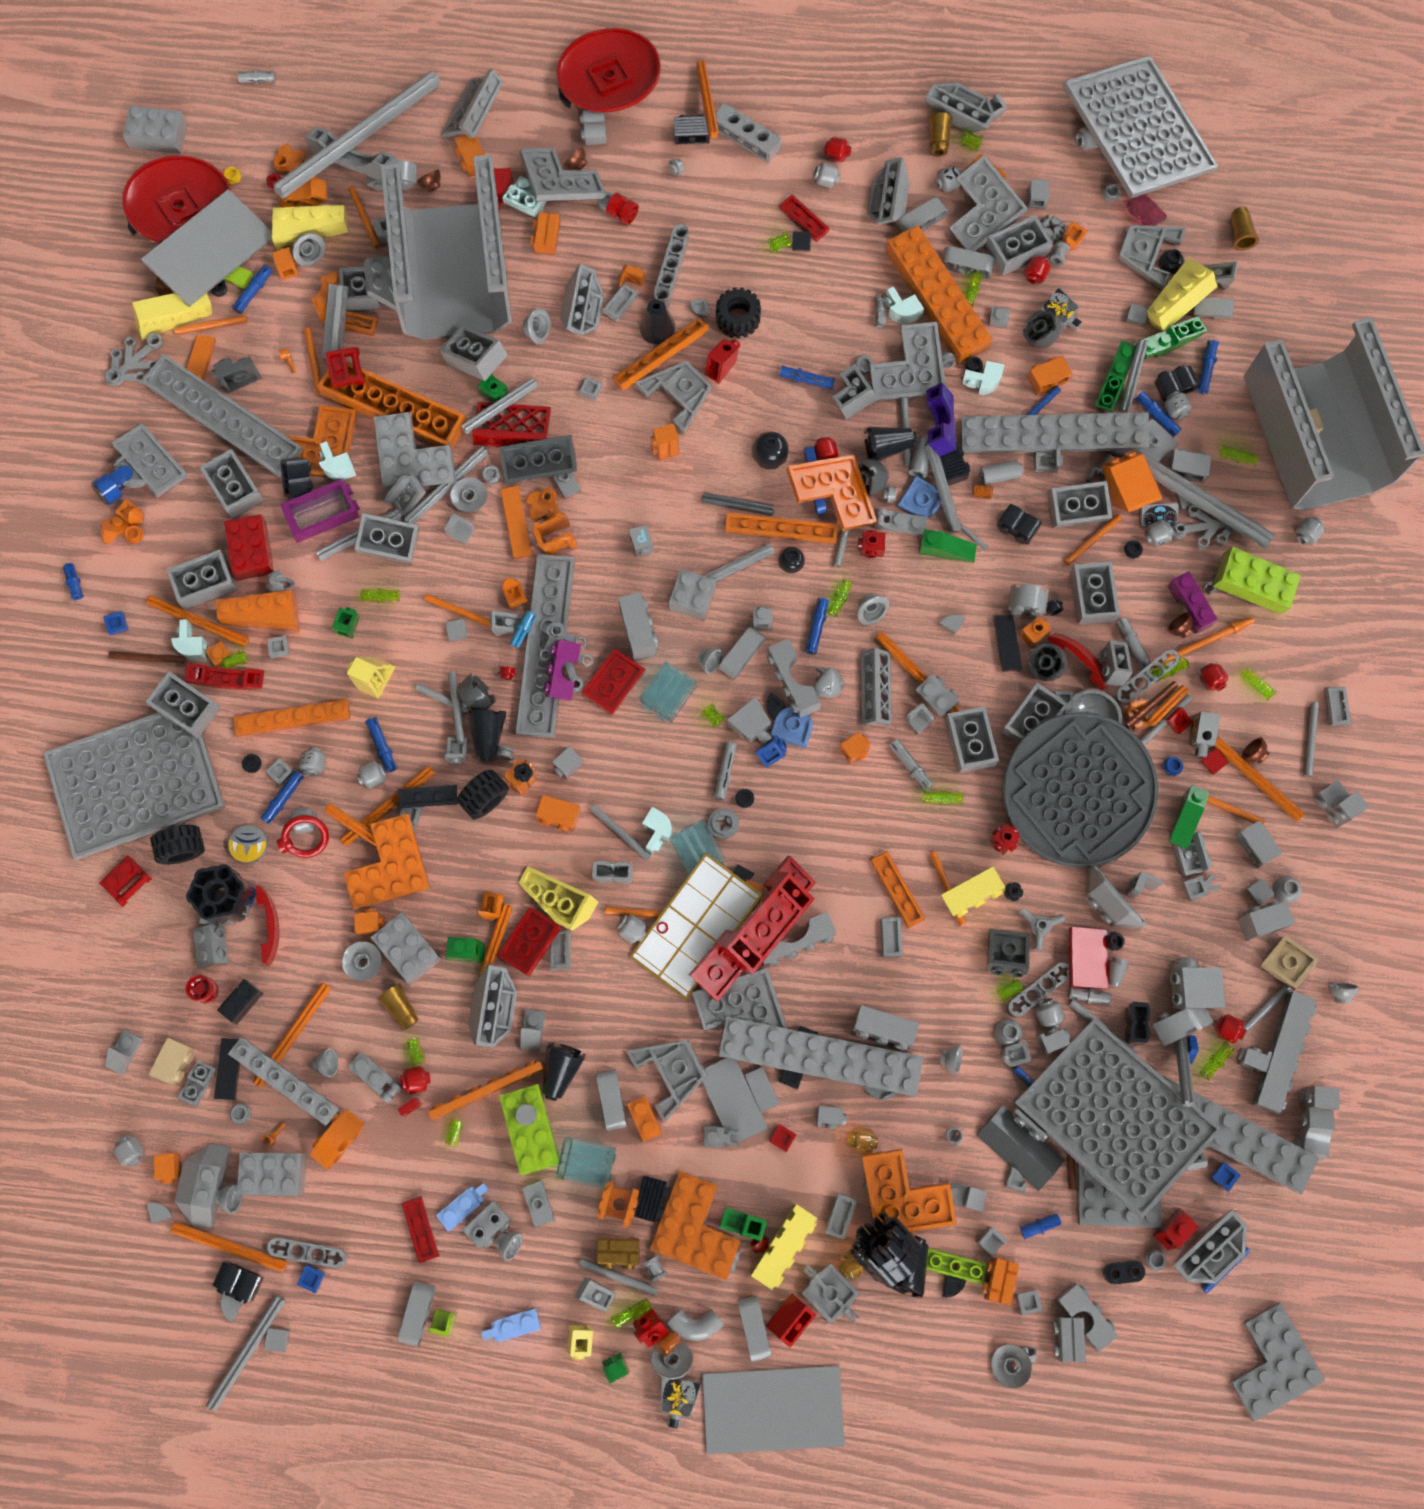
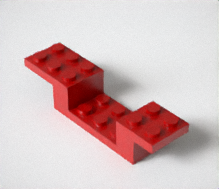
M787 856L763 884L769 893L736 932L725 930L688 975L714 1001L718 1002L742 972L755 973L814 901V897L809 891L816 882L791 856Z

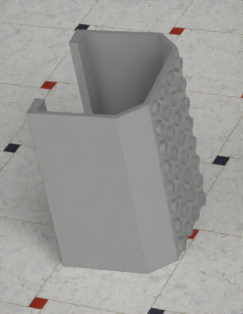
M492 155L473 156L479 204L410 210L404 207L399 163L381 165L393 297L404 334L422 340L448 338L461 325L483 334L496 333L512 323Z
M1372 317L1354 321L1352 328L1355 337L1344 351L1324 362L1294 369L1282 339L1264 344L1243 376L1292 509L1307 511L1378 492L1398 482L1424 455L1423 445ZM1311 409H1318L1324 427L1319 434L1309 411Z

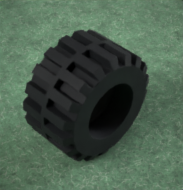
M735 287L732 288V291L728 289L725 291V294L722 293L720 299L717 300L716 323L720 330L723 329V333L725 335L728 333L731 338L733 336H737V338L744 336L745 338L748 337V333L752 335L754 329L757 330L761 319V306L755 293L751 294L749 289L745 291L742 287H740V290H737ZM733 309H743L748 314L743 317H734L729 312Z
M489 769L478 774L461 790L457 803L475 820L487 815L497 807L507 795L509 786L493 769Z
M196 825L169 827L150 837L154 859L158 864L171 865L183 863L197 858L205 851L200 827Z

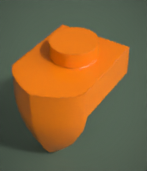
M1072 221L1062 236V242L1070 246L1069 250H1075L1088 233V230Z
M624 265L619 274L618 287L620 288L626 280L643 287L646 281L645 272L639 267Z
M128 499L114 512L131 526H137L143 523L144 520L142 509Z
M117 515L102 521L100 533L104 543H112L117 536L125 533L126 528L130 524Z
M506 578L502 589L509 607L513 609L528 602L520 582L512 578Z
M484 891L480 911L476 910L478 915L486 920L492 921L500 916L504 895Z

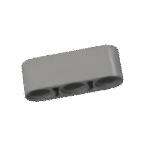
M935 197L902 216L896 225L902 233L917 225L924 231L944 219L948 214V210L941 200Z
M949 246L944 249L942 262L948 271L987 279L992 275L995 258L988 254Z
M750 626L723 659L718 669L733 680L736 679L762 646L766 637Z
M616 1069L596 1073L607 1131L627 1127Z
M418 1281L414 1282L399 1332L398 1342L419 1347L433 1301L435 1286Z
M753 1296L737 1300L751 1361L772 1357L758 1297Z

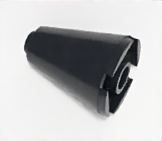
M661 300L649 302L640 322L642 338L650 344L655 343L659 345L675 333V322Z
M867 427L864 430V434L868 433V439H864L868 459H875L879 462L914 447V443L917 442L915 431L912 432L911 428Z
M468 710L476 757H480L481 761H491L492 757H496L506 711Z
M548 1042L546 1047L543 1093L546 1094L545 1098L557 1101V1098L563 1097L583 1063L586 1054H581L579 1049L568 1045L560 1044L559 1047L554 1046L555 1042Z
M914 1236L923 1246L917 1268L914 1273L890 1288L904 1295L906 1292L912 1293L911 1297L923 1298L929 1245L926 1244L925 1239Z

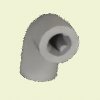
M680 1309L666 1323L680 1337L692 1341L708 1339L725 1325L711 1309L703 1317L696 1320L691 1319Z

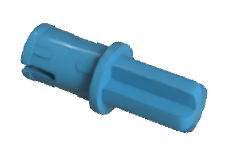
M526 610L519 625H516L518 628L510 641L511 645L517 648L520 647L526 634L530 633L529 630L537 615Z

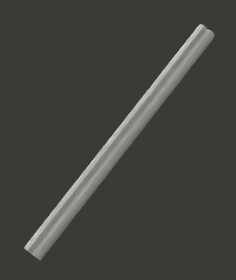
M430 71L274 183L275 193L284 199L440 85L438 75Z
M1109 451L1119 458L1125 456L1124 454L1129 451L1143 454L1154 480L1263 548H1266L1273 539L1274 533L1142 451Z

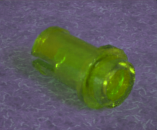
M238 650L233 655L221 658L226 669L241 663L245 664L248 661L244 650L241 652Z
M1018 979L1011 980L1012 983L997 990L1003 1002L1016 993L1020 994L1024 989Z
M419 1038L406 1041L411 1055L410 1062L413 1065L423 1063L426 1056L422 1053Z
M452 1119L451 1123L448 1124L450 1128L445 1144L451 1145L452 1138L454 1137L452 1146H458L461 1131L464 1129V1122Z

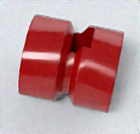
M618 192L612 195L606 207L607 214L614 218L619 217V221L626 225H630L634 221L639 210L637 203L630 199L626 200V197Z
M195 975L187 981L185 991L190 999L206 1004L217 998L219 987L213 979L202 975Z

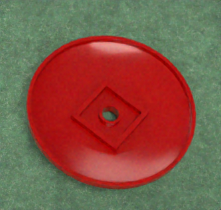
M621 28L600 29L579 37L565 49L557 65V80L564 96L580 108L594 112L620 111L638 104L653 91L660 77V58L654 45L639 33Z
M166 156L144 164L131 175L124 187L122 205L128 222L139 234L151 241L161 243L228 189L231 191V188L225 176L216 167L204 160L190 156ZM177 204H182V205H183V206L180 207V208L175 207V205H177Z

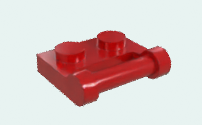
M358 347L325 353L333 389L365 383V376L362 375L359 361L360 351ZM350 356L352 358L355 376H349L346 357Z
M127 855L99 884L124 907L128 903L127 901L146 882L149 883L152 880V877ZM139 874L140 878L120 895L119 893Z

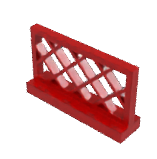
M478 402L477 414L482 411V408L486 409L493 403ZM512 404L504 409L508 410L510 414L503 418L498 413L496 415L500 419L498 422L492 424L488 420L486 421L490 426L488 429H479L477 427L472 432L474 445L503 447L547 439L551 407ZM521 411H526L528 413V415L522 419L517 414ZM539 412L546 413V416L541 420L535 416ZM514 416L518 422L511 426L507 421ZM533 418L536 423L529 427L525 422ZM503 423L508 427L505 431L497 429ZM520 425L526 428L523 432H517L515 429ZM541 426L544 429V433H535L533 430Z

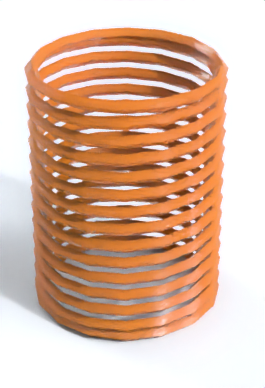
M974 485L973 497L992 499L993 486Z
M669 1331V1334L658 1342L656 1348L659 1351L661 1347L662 1351L660 1353L663 1356H668V1352L671 1349L673 1350L681 1342V1339L676 1332L672 1331L670 1333Z

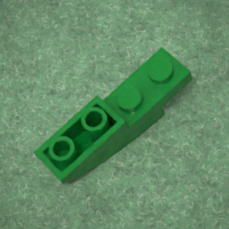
M1199 316L1172 325L1167 331L1142 339L1148 341L1144 359L1152 356L1157 358L1174 351L1202 336L1208 330Z
M1121 340L1095 407L1112 413L1131 367L1136 345Z

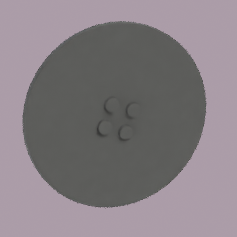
M1085 712L1067 713L1038 724L1016 745L1004 772L1003 803L1009 822L1019 831L1018 835L1021 837V841L1037 855L1063 866L1079 868L1091 867L1093 864L1099 866L1114 861L1126 854L1145 835L1157 808L1158 779L1149 752L1141 740L1127 727L1099 714Z

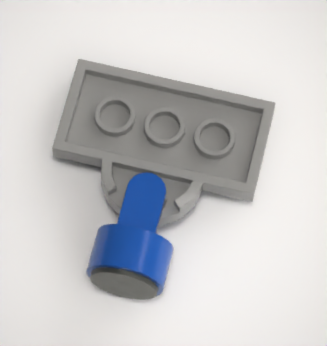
M141 423L111 443L121 456L114 464L115 471L109 475L105 473L92 481L91 486L105 505H110L122 497L120 491L125 487L140 488L147 485L158 498L188 478V476Z

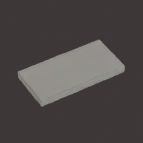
M725 1058L704 1068L708 1076L702 1083L722 1126L726 1127V1133L732 1130L740 1131V1134L732 1135L734 1142H741L768 1129L737 1060Z

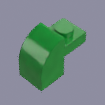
M724 1207L719 1228L762 1241L767 1220Z

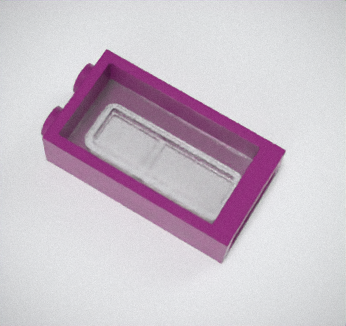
M343 479L280 504L297 543L359 518L357 513L360 510L356 499L352 501L350 496L353 494L349 484L345 485Z

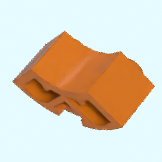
M314 176L284 199L277 194L278 207L318 206L327 200L326 181Z
M337 270L320 277L322 282L321 290L311 299L322 324L326 320L329 284L340 285Z
M348 1109L341 1115L337 1113L330 1121L332 1125L322 1137L319 1136L312 1144L314 1148L310 1156L327 1170L341 1159L348 1147L360 1135L365 1125Z

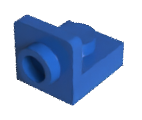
M775 735L772 741L758 748L755 753L765 767H768L785 757L787 745L782 738L780 739Z

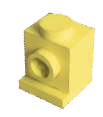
M568 1325L567 1353L573 1359H584V1356H591L593 1330L588 1325ZM576 1339H581V1342L576 1344Z

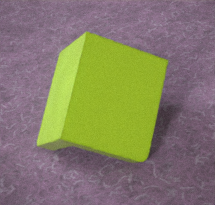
M436 1309L428 1332L447 1337L450 1336L457 1314Z

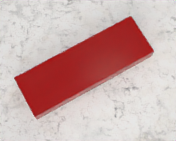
M793 194L780 204L779 209L802 230L811 232V238L814 241L818 242L829 232V227Z
M418 1197L401 1203L418 1262L423 1263L439 1257L423 1198Z

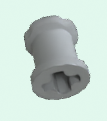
M1058 241L1054 245L1055 250L1050 256L1049 261L1053 265L1062 266L1065 263V255L1069 252L1070 246L1065 242Z
M659 1256L643 1264L652 1278L650 1280L651 1283L668 1274L667 1271L663 1270L659 1262Z

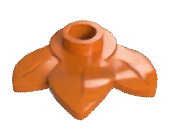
M288 143L284 144L278 149V155L274 158L273 166L278 172H291L303 163L306 152L305 150L291 151L290 145Z
M544 488L540 492L534 491L525 500L527 504L532 505L530 508L532 520H537L544 516L549 520L555 516V513L559 512V507L556 503L557 493L552 488ZM546 494H550L549 500H545Z

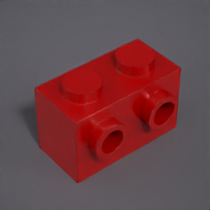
M791 1293L766 1324V1327L791 1348L817 1314Z

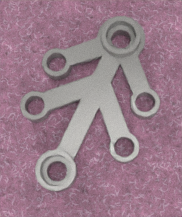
M149 334L147 337L148 344L134 356L133 351L137 347V342L133 337H127L124 341L126 345L125 362L120 368L119 361L123 359V353L120 349H113L111 351V369L107 370L105 374L106 382L110 386H118L123 381H136L138 384H143L141 380H138L140 376L145 377L143 372H137L136 374L125 373L134 369H151L155 365L156 360H151L150 362L139 361L153 349H160L162 347L163 339L159 334Z
M1192 504L1187 510L1188 515L1204 523L1193 525L1175 524L1172 528L1174 532L1172 537L1176 540H1182L1187 533L1207 530L1205 535L1200 537L1197 542V547L1204 550L1208 547L1210 539L1218 528H1225L1223 533L1219 534L1215 539V544L1219 547L1225 546L1231 532L1236 530L1220 520L1216 521L1201 512L1198 506Z
M553 622L547 627L549 639L544 649L540 651L539 658L542 661L550 659L551 644L556 640L564 639L574 643L582 640L584 645L580 649L586 646L587 641L584 637H576L567 633L563 624ZM558 628L560 633L554 634L553 629ZM547 652L548 658H543L542 653ZM580 653L578 661L583 666L588 667L593 663V658L591 655ZM588 657L590 659V663L586 664L584 662V658ZM565 663L564 666L570 681H577L579 683V687H574L573 693H578L583 688V681L577 677L573 664Z

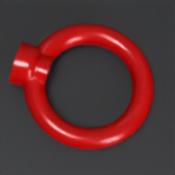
M299 815L290 819L282 829L281 838L276 840L277 846L282 854L289 852L301 858L314 857L326 848L329 841V832L326 825L317 817ZM300 823H311L320 830L321 841L313 849H298L293 845L289 837L291 829Z

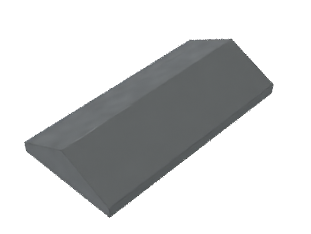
M572 435L499 447L505 484L577 472L576 453Z
M1002 1105L978 1132L977 1136L1011 1167L1017 1169L1023 1178L1039 1191L1054 1176L1065 1160L1045 1142L1033 1139L1029 1134L1030 1131L1025 1126H1019L1013 1119V1113Z

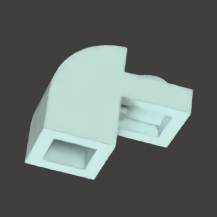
M894 287L887 289L885 302L890 308L888 316L891 320L899 324H909L922 318L924 308L915 294L902 301Z
M986 361L983 373L966 370L962 384L969 388H979L978 395L990 394L999 385L1004 364Z
M327 441L320 444L322 451L319 453L322 462H319L327 477L338 481L357 476L347 452L334 457Z
M187 619L179 620V626H177V636L179 638H171L174 648L188 660H207V653L205 652L207 650V641L203 637H192V624Z
M652 807L642 825L654 833L646 846V851L653 855L655 850L658 852L664 843L662 839L670 842L672 826L669 818L664 813Z

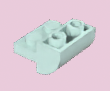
M522 176L518 178L514 186L511 185L503 196L505 204L535 218H538L539 212H544L543 207L547 202L536 201L529 180Z

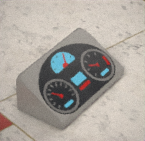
M1178 503L1150 504L1139 508L1140 526L1147 527L1159 520L1169 522L1171 526L1178 524Z

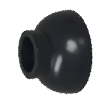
M1177 249L1163 252L1158 260L1160 269L1170 272L1171 275L1176 274L1184 264V257Z
M787 547L780 553L778 563L785 572L796 573L804 567L805 556L800 549Z

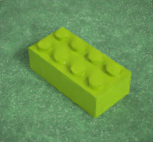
M1231 547L1222 555L1213 587L1275 613L1282 614L1291 609L1301 575L1236 547Z
M536 1084L500 1095L499 1098L520 1176L562 1164L541 1086ZM526 1104L534 1107L537 1112L535 1122L528 1126L520 1124L516 1119L517 1109Z

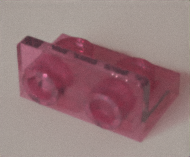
M1146 194L1129 199L1126 206L1128 211L1143 226H1158L1167 218V215Z

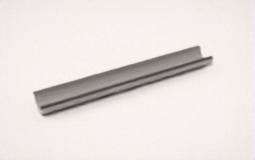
M960 523V530L981 548L986 550L989 547Z

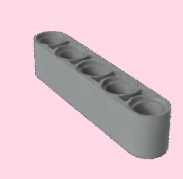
M678 224L673 228L654 290V300H661L666 308L670 305L689 243V230L684 224Z

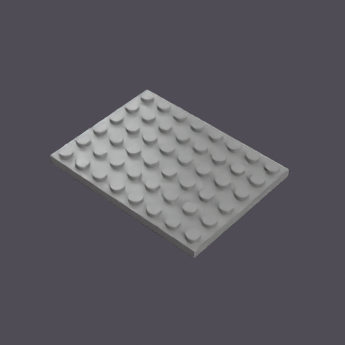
M1151 56L1064 82L1063 87L1130 199L1216 171L1219 167Z
M160 713L43 752L72 856L75 860L225 808L203 733L197 739Z
M1095 1018L1014 1104L1141 1220L1222 1131L1219 1125L1194 1104L1190 1108L1183 1106L1181 1093Z

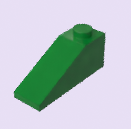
M924 529L919 554L974 563L977 544L944 532Z
M1194 785L1189 787L1183 795L1168 842L1188 849L1210 792Z

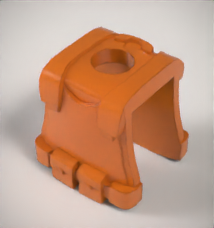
M559 511L551 519L542 523L537 522L533 526L537 543L546 555H555L557 551L566 548L574 549L578 545L575 537L569 532L547 543L545 541L544 535L570 526L564 512Z
M607 1182L601 1196L602 1200L599 1203L597 1217L600 1220H603L605 1216L624 1220L623 1226L629 1227L636 1210L634 1208L638 1204L639 1191L633 1188L632 1192L614 1188L613 1182ZM617 1198L625 1200L626 1206L623 1210L615 1209L614 1201Z

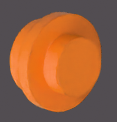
M134 525L126 528L124 537L129 543L136 544L143 539L144 533L139 526Z

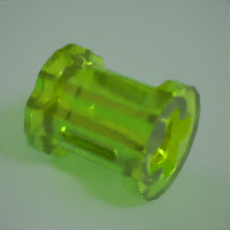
M967 130L961 145L972 147L978 152L984 136L981 135L979 137Z
M782 232V235L776 238L768 239L770 249L774 254L778 253V250L791 247V240L786 232Z
M714 703L710 704L701 713V716L706 717L714 729L726 719L724 715L717 711Z

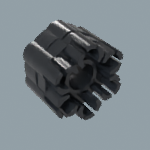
M226 864L198 869L186 893L187 901L198 912L199 916L214 926H219V923L224 924L227 920L234 922L243 921L246 917L243 913H246L247 910L244 905L252 901L249 896L254 898L253 889L243 882L238 872ZM224 887L225 894L223 898L214 901V893L219 888Z
M881 1212L878 1215L883 1220V1223L875 1217L871 1222L872 1225L866 1223L864 1227L861 1225L857 1229V1241L852 1245L855 1251L850 1249V1254L876 1282L890 1288L914 1273L923 1246L898 1218H890L885 1212Z

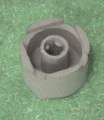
M1016 584L1012 585L1008 610L1011 611L1010 615L1021 616L1022 614H1028L1029 618L1036 619L1038 616L1046 614L1049 590L1042 591L1041 586L1021 584L1020 588H1016Z

